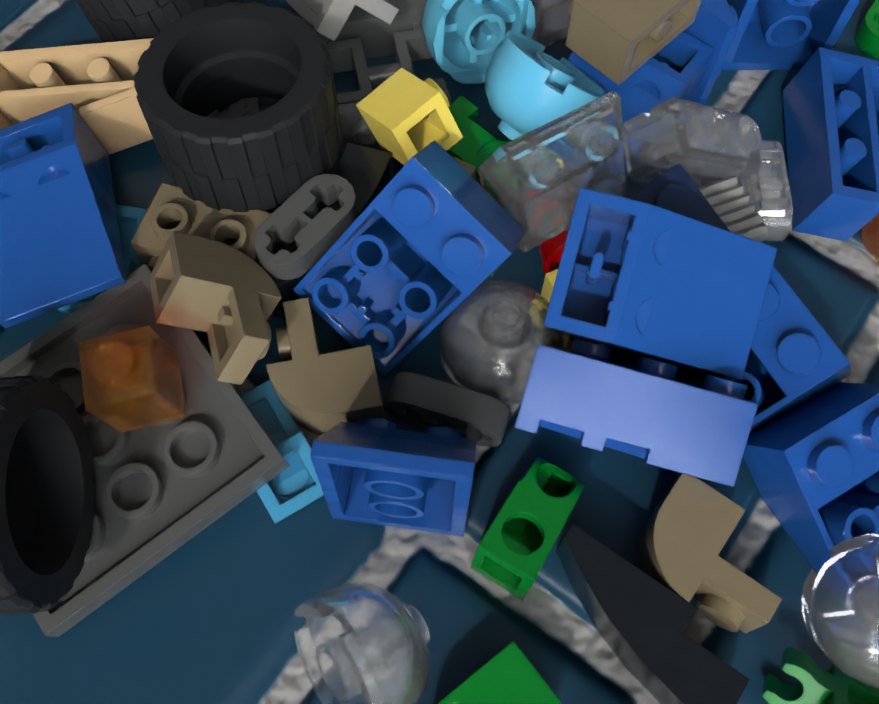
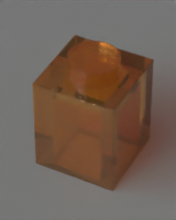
M149 325L79 342L85 410L120 433L187 417L178 354Z

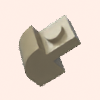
M173 230L149 276L156 323L207 332L216 381L242 385L257 360L263 359L269 349L271 328L267 320L282 298L280 291L269 274L259 264L239 250L215 240Z
M309 298L283 302L287 326L275 328L281 362L266 364L280 403L291 415L294 422L309 432L322 435L341 421L359 424V421L363 418L384 419L383 403L371 345L320 354Z
M681 473L667 490L644 526L639 542L640 569L687 602H690L692 597L701 603L699 605L701 613L711 622L731 632L741 630L746 634L768 624L782 599L718 556L746 510L697 477Z

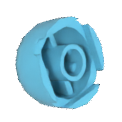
M426 0L422 18V29L429 53L443 71L449 73L453 80L462 84L485 83L486 70L492 55L507 31L517 32L532 39L536 27L535 9L530 0Z
M509 30L494 51L485 75L484 89L489 105L493 112L502 119L498 129L512 141L524 146L528 144L530 139L551 144L565 142L579 134L590 122L606 96L602 95L604 93L602 87L564 57L557 60L543 52L546 46L525 35Z

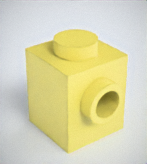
M400 68L356 104L380 147L386 152L393 153V157L403 165L434 140L447 151L463 138L449 110V100L439 85L430 78L423 81L403 68Z

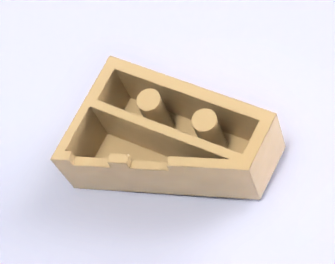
M154 38L1 51L0 130L72 103L109 155L153 139L136 98L138 94L134 87V75L139 69L137 63L145 50L147 51L151 45L150 42Z

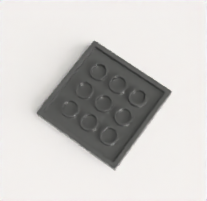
M143 264L127 275L126 283L105 290L0 362V378L41 375L43 378H50L61 386V390L69 394L75 403L77 412L83 419L93 455L96 505L90 547L87 550L82 571L73 582L72 589L64 599L59 600L57 605L48 611L32 613L45 636L60 637L291 466L232 383L216 381L211 353L197 333L191 329L156 323L149 281L152 271L146 264Z

